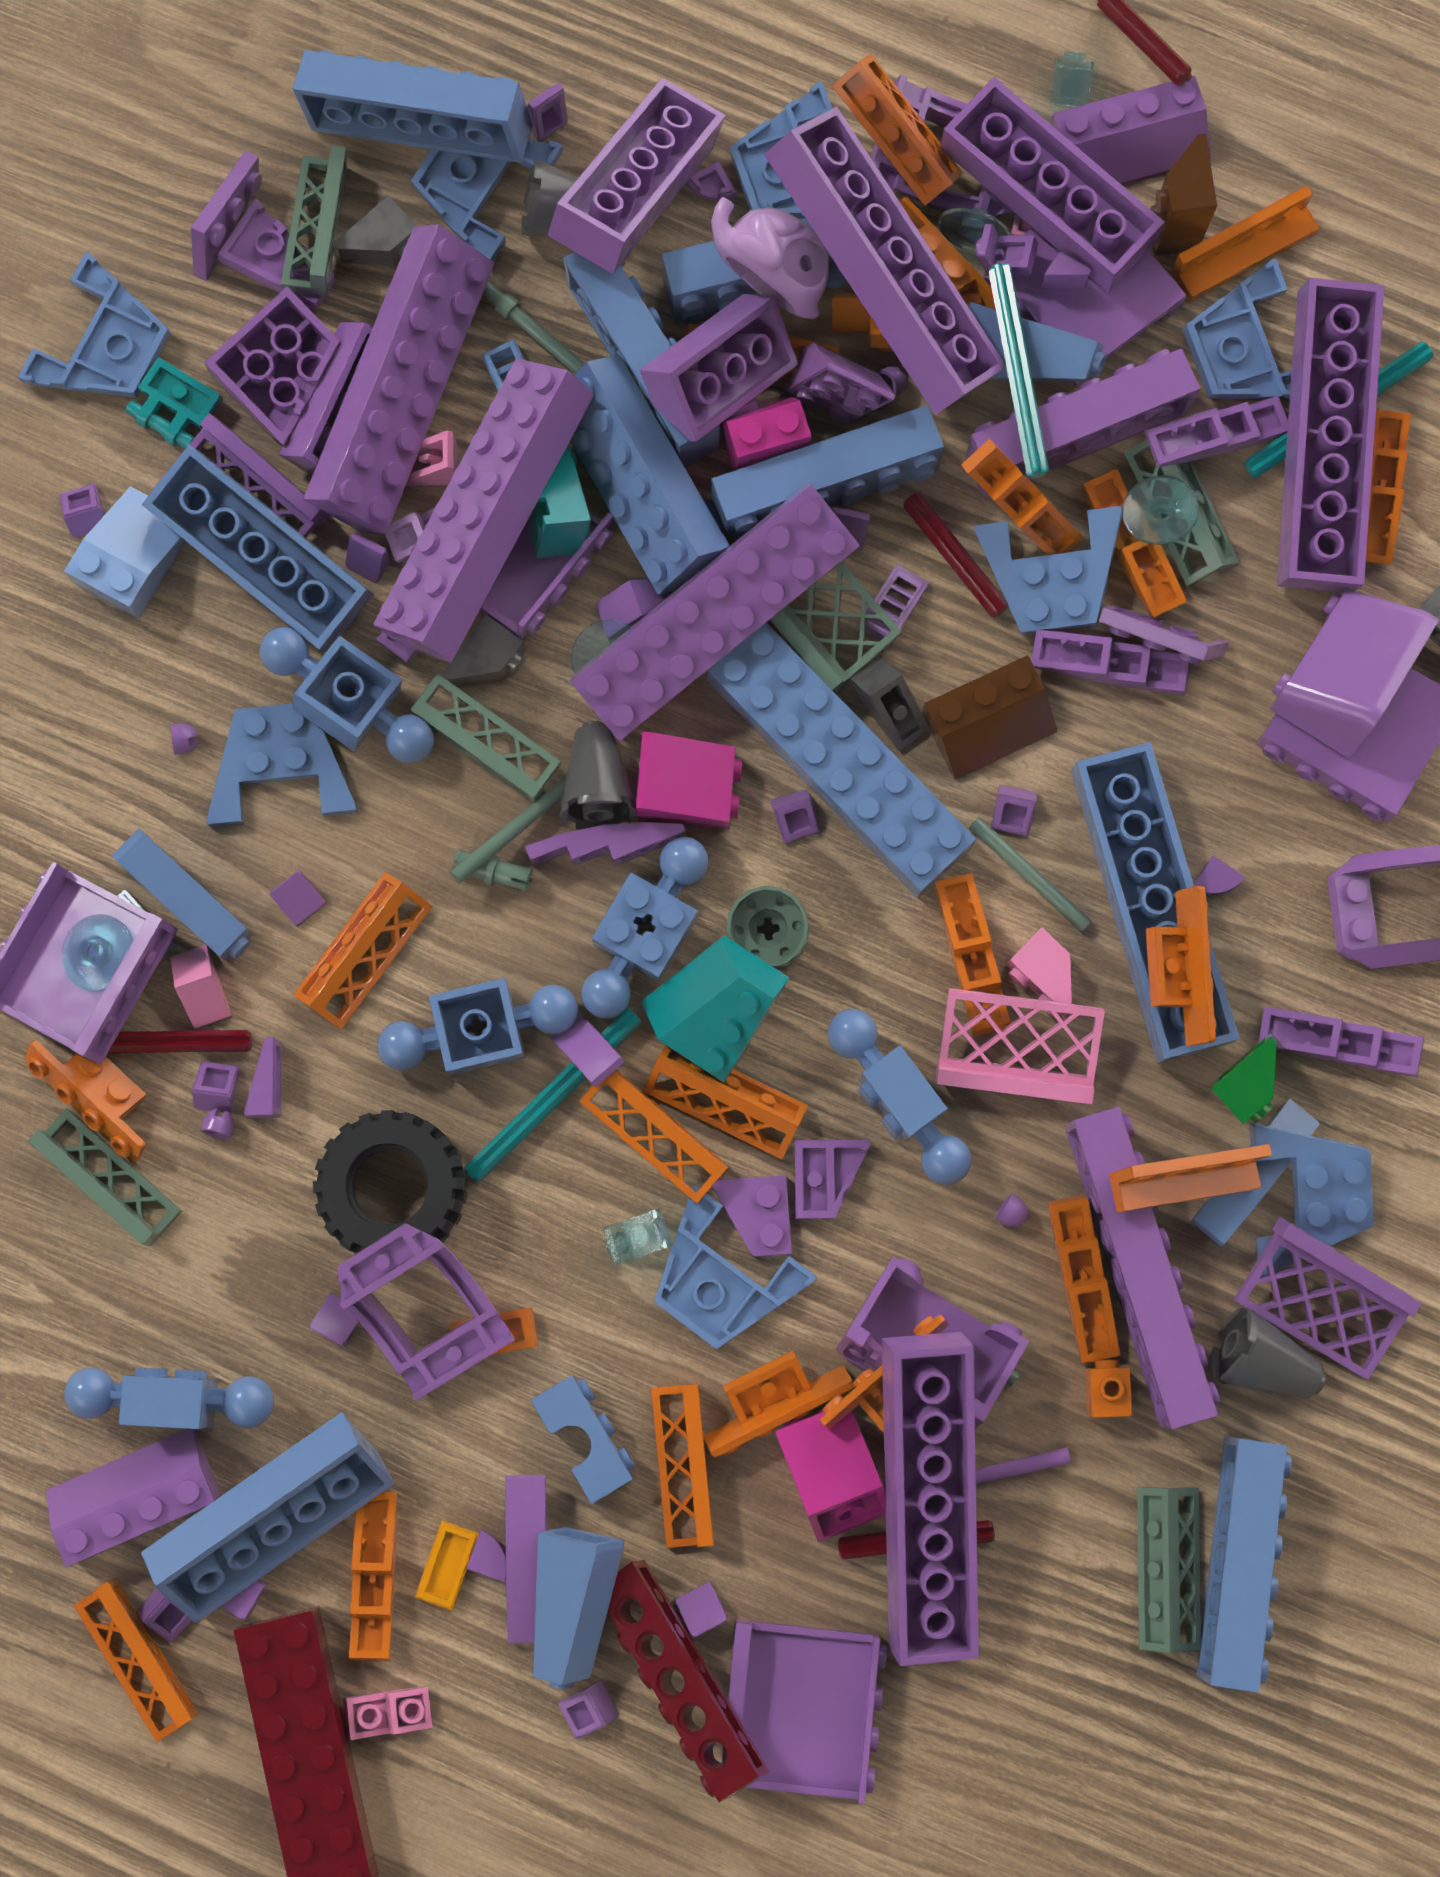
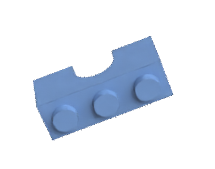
M571 1375L531 1401L550 1434L566 1426H577L589 1435L591 1451L588 1458L571 1470L590 1503L593 1504L634 1478L631 1470L636 1468V1465L625 1447L618 1450L610 1436L615 1434L616 1431L606 1414L603 1412L597 1415L590 1402L596 1399L587 1381L584 1378L577 1381L576 1377Z

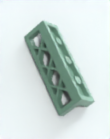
M331 145L329 159L303 156L281 280V290L288 287L292 292L321 296L327 295L334 253L333 242L336 241L348 168L346 147ZM310 169L326 171L325 182L316 187L308 178ZM317 199L321 204L320 214L310 219L303 211V206ZM312 231L316 236L314 247L305 252L297 241L298 238ZM304 263L309 266L310 281L291 279L294 269Z
M1147 439L1124 453L1186 586H1193L1215 572L1228 571L1240 564L1192 461L1157 467L1156 464L1154 472L1147 471L1139 458V455L1150 449ZM1160 481L1170 484L1173 491L1170 506L1162 504L1157 496ZM1176 515L1185 517L1189 525L1185 539L1177 537L1173 530ZM1192 548L1201 551L1207 563L1206 567L1196 573H1193L1188 562Z
M440 674L435 676L410 709L413 715L425 720L431 726L433 732L532 803L545 794V785L562 764L559 759ZM441 686L453 695L455 709L438 711L429 705L428 702ZM458 699L468 707L459 708ZM479 713L484 718L485 731L468 733L462 728L461 714ZM456 715L457 724L447 717ZM489 721L499 729L490 730ZM508 734L514 738L516 753L505 755L496 753L493 750L491 736ZM486 737L488 746L478 740V738ZM520 743L530 751L521 752ZM539 756L549 765L536 781L524 773L522 758ZM517 759L519 768L510 763L508 760Z
M67 1108L46 1131L37 1130L28 1140L33 1147L142 1245L152 1246L182 1212L180 1208L123 1157L116 1154L111 1146ZM68 1121L79 1130L78 1147H64L54 1138ZM86 1137L95 1145L86 1146ZM102 1150L107 1155L108 1172L92 1173L87 1168L86 1151ZM70 1152H79L80 1161ZM114 1162L124 1171H114ZM115 1176H130L136 1181V1198L121 1199L115 1193ZM108 1177V1186L99 1178ZM142 1187L150 1195H152V1197H143ZM158 1201L169 1211L155 1228L143 1217V1202ZM127 1203H136L137 1212Z
M1137 1487L1139 1650L1165 1653L1201 1650L1199 1488ZM1184 1496L1185 1513L1181 1518L1178 1512V1497ZM1183 1539L1185 1542V1554L1181 1558L1179 1555V1544ZM1182 1580L1186 1583V1594L1183 1599L1180 1597V1584ZM1184 1620L1186 1623V1641L1180 1642V1626Z

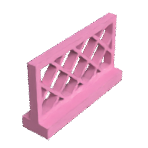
M949 988L939 1061H937L936 1082L939 1085L1092 1104L1095 1090L1093 1085L1105 1010L1099 1007ZM956 999L973 1001L981 1013L962 1025L954 1014ZM980 1002L991 1003V1005L985 1009ZM1001 1005L1012 1006L1019 1015V1018L1001 1030L989 1014ZM1019 1007L1030 1008V1010L1023 1014ZM1040 1010L1050 1011L1058 1023L1040 1036L1028 1019ZM1057 1012L1068 1013L1069 1015L1062 1019ZM1079 1015L1094 1017L1092 1032L1081 1040H1078L1067 1026L1069 1022ZM983 1018H986L998 1034L979 1047L967 1030ZM954 1022L959 1029L951 1034L952 1023ZM1022 1023H1025L1036 1039L1018 1052L1006 1035ZM1063 1027L1075 1044L1057 1057L1045 1040ZM962 1034L975 1049L964 1059L948 1057L949 1044ZM1002 1039L1014 1055L1003 1064L992 1063L984 1051ZM1091 1041L1090 1050L1088 1053V1051L1084 1048V1045ZM1041 1044L1053 1060L1041 1069L1030 1068L1023 1059V1056ZM1080 1049L1088 1059L1086 1075L1069 1073L1061 1062ZM980 1055L984 1062L974 1061V1059ZM1019 1060L1023 1067L1012 1066V1064ZM1058 1066L1062 1072L1051 1071V1069Z

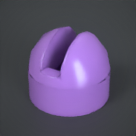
M887 367L878 371L877 373L880 374L891 388L895 397L906 389L908 377L905 373L901 372L902 370L899 367Z
M170 724L174 755L193 751L197 747L199 740L192 737L196 736L198 731L189 724Z
M213 1109L208 1112L203 1119L200 1131L217 1139L230 1140L234 1128L233 1116L228 1111H225L222 1117H219V1109Z
M1011 1193L997 1211L995 1219L1005 1226L1018 1227L1027 1220L1028 1208L1022 1199Z

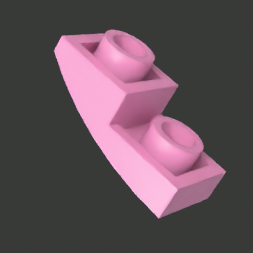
M427 1686L343 1698L347 1739L349 1740L432 1728Z

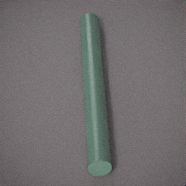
M566 777L561 779L450 871L453 879L459 884L558 803L563 796Z
M978 817L970 825V830L1079 931L1082 932L1091 920L987 823Z

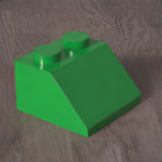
M1272 1032L1218 1077L1211 1086L1213 1092L1242 1124L1246 1123L1249 1119L1255 1124L1272 1110L1270 1101L1274 1097L1277 1038Z

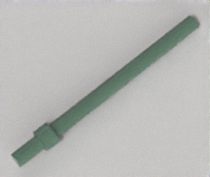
M489 280L487 281L482 295L496 306L495 311L506 320L511 319L574 374L582 368L585 363L521 309V303L510 293L504 294Z

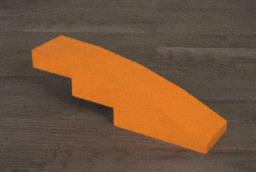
M1376 409L1366 562L1392 565L1405 490L1402 489L1408 455V451H1405L1411 420L1410 413Z
M990 438L961 464L967 474L989 494L993 501L1047 555L1068 553L1084 539L1083 535Z
M1116 468L1082 484L1081 488L1092 510L1122 506L1123 516L1118 530L1114 555L1150 617L1154 618L1186 603L1187 600L1156 533H1151L1137 501L1132 502L1118 469Z
M972 873L935 881L936 893L960 990L1003 995L1000 975L991 948L992 940ZM963 1000L969 1021L981 1013L973 1001ZM980 1002L985 1009L991 1005V1003ZM1006 1005L999 1006L989 1014L1001 1030L1011 1024ZM983 1018L971 1027L973 1037L996 1032L986 1018Z
M1084 1194L1049 1201L1047 1205L1080 1361L1081 1363L1120 1356L1108 1283L1103 1273L1098 1239L1094 1235L1088 1197Z
M382 1492L358 1509L355 1514L351 1565L353 1580L350 1615L352 1617L349 1646L350 1661L390 1662L396 1569L397 1492Z

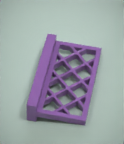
M209 413L200 423L203 428L189 445L200 450L208 440L216 447V465L223 471L231 468L243 470L244 488L250 493L268 492L272 495L273 511L280 517L295 515L301 520L304 525L298 532L307 538L317 525L322 526L330 515L303 500L305 493L221 420ZM224 455L232 462L224 463ZM251 478L260 486L252 487ZM279 502L288 510L280 511Z
M1280 1216L1272 1228L1275 1232L1235 1295L1234 1300L1246 1308L1254 1310L1261 1317L1368 1380L1408 1315L1410 1314L1414 1317L1422 1303ZM1281 1245L1292 1252L1295 1267L1274 1272L1272 1258ZM1300 1257L1308 1261L1309 1264L1301 1265ZM1267 1267L1268 1274L1262 1275ZM1315 1269L1323 1270L1328 1287L1307 1292L1303 1272ZM1297 1274L1301 1294L1280 1299L1276 1279ZM1333 1277L1342 1283L1334 1285ZM1270 1281L1274 1301L1256 1304L1248 1299L1256 1284ZM1351 1288L1356 1290L1360 1307L1340 1312L1336 1292ZM1329 1294L1334 1313L1313 1319L1309 1299ZM1366 1297L1376 1303L1367 1305ZM1303 1301L1307 1320L1294 1324L1286 1322L1282 1306ZM1276 1308L1278 1316L1268 1310ZM1386 1308L1395 1314L1387 1328L1373 1331L1369 1312ZM1362 1314L1366 1333L1346 1338L1342 1319ZM1336 1321L1340 1340L1325 1344L1318 1341L1315 1326ZM1309 1328L1310 1335L1301 1331V1329ZM1380 1338L1376 1344L1375 1339ZM1368 1341L1371 1353L1361 1367L1351 1361L1348 1345ZM1341 1347L1343 1355L1333 1349Z

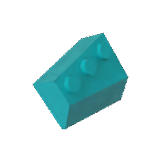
M723 935L682 970L667 979L654 992L644 997L641 1004L659 1041L724 1082L740 1062L788 982L789 977Z

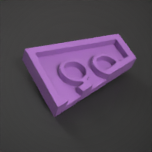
M1116 605L1103 607L1099 622L1110 625L1108 631L1125 638H1130L1131 634L1144 638L1143 644L1159 651H1165L1166 647L1179 651L1178 658L1193 664H1200L1201 660L1205 661L1223 657L1229 642L1218 638L1207 643L1197 640L1199 636L1196 634L1197 632L1184 627L1170 626L1169 630L1162 628L1163 621Z

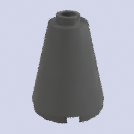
M534 159V165H531L524 197L525 212L528 213L527 216L522 215L521 235L545 236L548 235L557 203L579 177L542 160Z
M585 722L574 734L560 807L561 821L566 826L568 820L575 822L576 830L619 824V821L628 818V823H631L637 816L636 802L614 734L603 722Z
M1238 1308L1233 1312L1219 1332V1335L1225 1337L1221 1348L1213 1346L1210 1359L1211 1377L1222 1384L1308 1399L1313 1394H1318L1325 1384L1326 1375L1323 1373L1322 1363L1254 1310Z

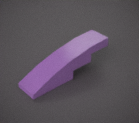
M1275 396L1248 405V402H1244L1219 411L1216 408L1148 429L1145 431V436L1157 467L1216 456L1279 438L1288 432V419L1279 397Z
M1038 629L1036 630L1031 661L1034 668L1038 670L1105 684L1185 695L1190 662L1178 658L1179 653L1152 651V648L1144 645L1113 642V639L1110 637Z
M637 822L611 824L562 833L526 845L525 848L533 866L568 852L574 866L609 852L615 866L662 848L675 838L686 837V832L683 824Z
M1271 1007L1264 1008L1258 1043L1272 1032L1277 1038L1276 1050L1372 1070L1418 1077L1424 1037L1384 1031L1383 1028L1348 1023L1338 1018Z
M506 1475L505 1527L508 1643H534L538 1532L548 1531L546 1475Z

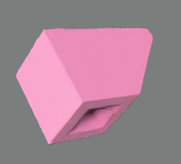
M1042 927L1007 963L1006 966L1011 969L1008 975L1022 989L1025 990L1029 987L1039 996L1037 1000L1072 1004L1070 953ZM1045 1011L1050 1016H1054L1050 1011ZM1057 1012L1061 1016V1018H1063L1067 1014Z

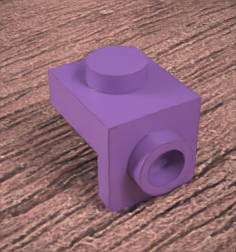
M985 224L982 238H979L976 243V257L978 261H981L988 277L989 269L996 263H1008L1011 266L1012 276H1031L1038 242L1035 235L999 236L993 224Z

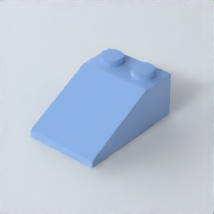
M130 486L82 540L64 572L74 584L139 619L186 541L141 505L148 495Z

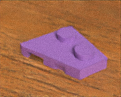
M795 1140V1219H835L870 1147V1140Z
M786 1175L718 1180L712 1186L752 1257L792 1254Z

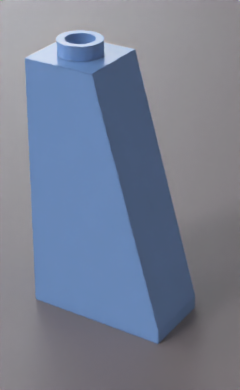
M970 302L969 309L1005 362L996 310ZM1021 318L1032 382H1086L1093 379L1094 375H1100L1106 360V353L1102 352L1103 344ZM1007 367L987 381L1009 382Z
M138 828L112 855L125 870L223 960L227 962L231 957L236 959L249 947L250 941L248 939L253 933L142 830Z
M569 1527L538 1532L533 1677L549 1681V1686L552 1688H572L574 1682L591 1677L624 1550V1540Z

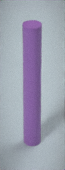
M1066 1447L976 1469V1486L1071 1463L1068 1449Z

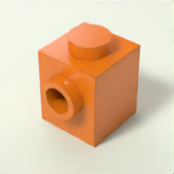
M1119 1360L1095 1361V1368L1085 1369L1087 1416H1132L1130 1368H1119Z

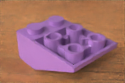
M815 342L800 350L797 358L798 365L794 367L785 390L795 395V398L800 400L802 405L808 407L817 406L829 412L828 416L841 423H851L893 401L895 397L894 392L880 374Z

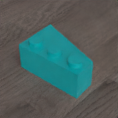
M569 443L529 516L536 558L573 555L590 535L589 525L591 519L576 471L575 450L573 448L570 449Z

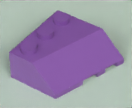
M286 287L204 363L208 373L264 431L284 446L340 341Z

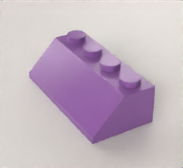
M1195 75L1182 86H1177L1171 81L1053 113L1050 122L1055 129L1121 185L1168 173L1198 134H1206L1211 159L1207 111Z
M742 294L641 368L640 373L652 404L690 441L696 442L793 369L798 363L775 297Z
M340 322L334 334L340 341V344L288 440L279 453L281 457L310 475H313L372 331V327L365 322Z
M195 1429L181 1431L46 1490L51 1532L65 1568L199 1511L222 1496Z

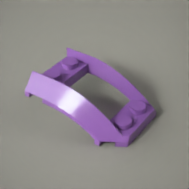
M903 75L898 76L894 83L923 121L927 120L939 126L946 127L967 105V103L946 96L931 88H920L908 82V77ZM875 143L870 158L891 190L920 201ZM983 185L979 197L945 189L928 203V205L982 218L1013 213L1008 206Z
M1440 845L1355 855L1327 877L1338 954L1349 960L1355 959L1367 966V970L1440 961V938L1379 946L1369 873L1440 866Z
M406 1223L351 1256L338 1266V1280L341 1283V1302L339 1304L343 1310L347 1309L360 1322L386 1355L398 1375L401 1373L413 1391L411 1395L415 1401L515 1340L485 1292L457 1257L439 1239ZM426 1258H429L457 1290L474 1314V1317L417 1351L400 1325L372 1292Z

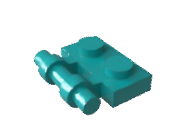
M158 357L138 386L140 392L146 395L148 399L143 406L131 400L125 409V413L134 417L136 424L145 429L152 428L162 434L164 441L174 447L180 445L186 449L195 438L186 432L189 424L192 423L202 429L203 427L200 423L209 413L214 415L223 398L219 393ZM162 406L177 414L171 423L158 415Z

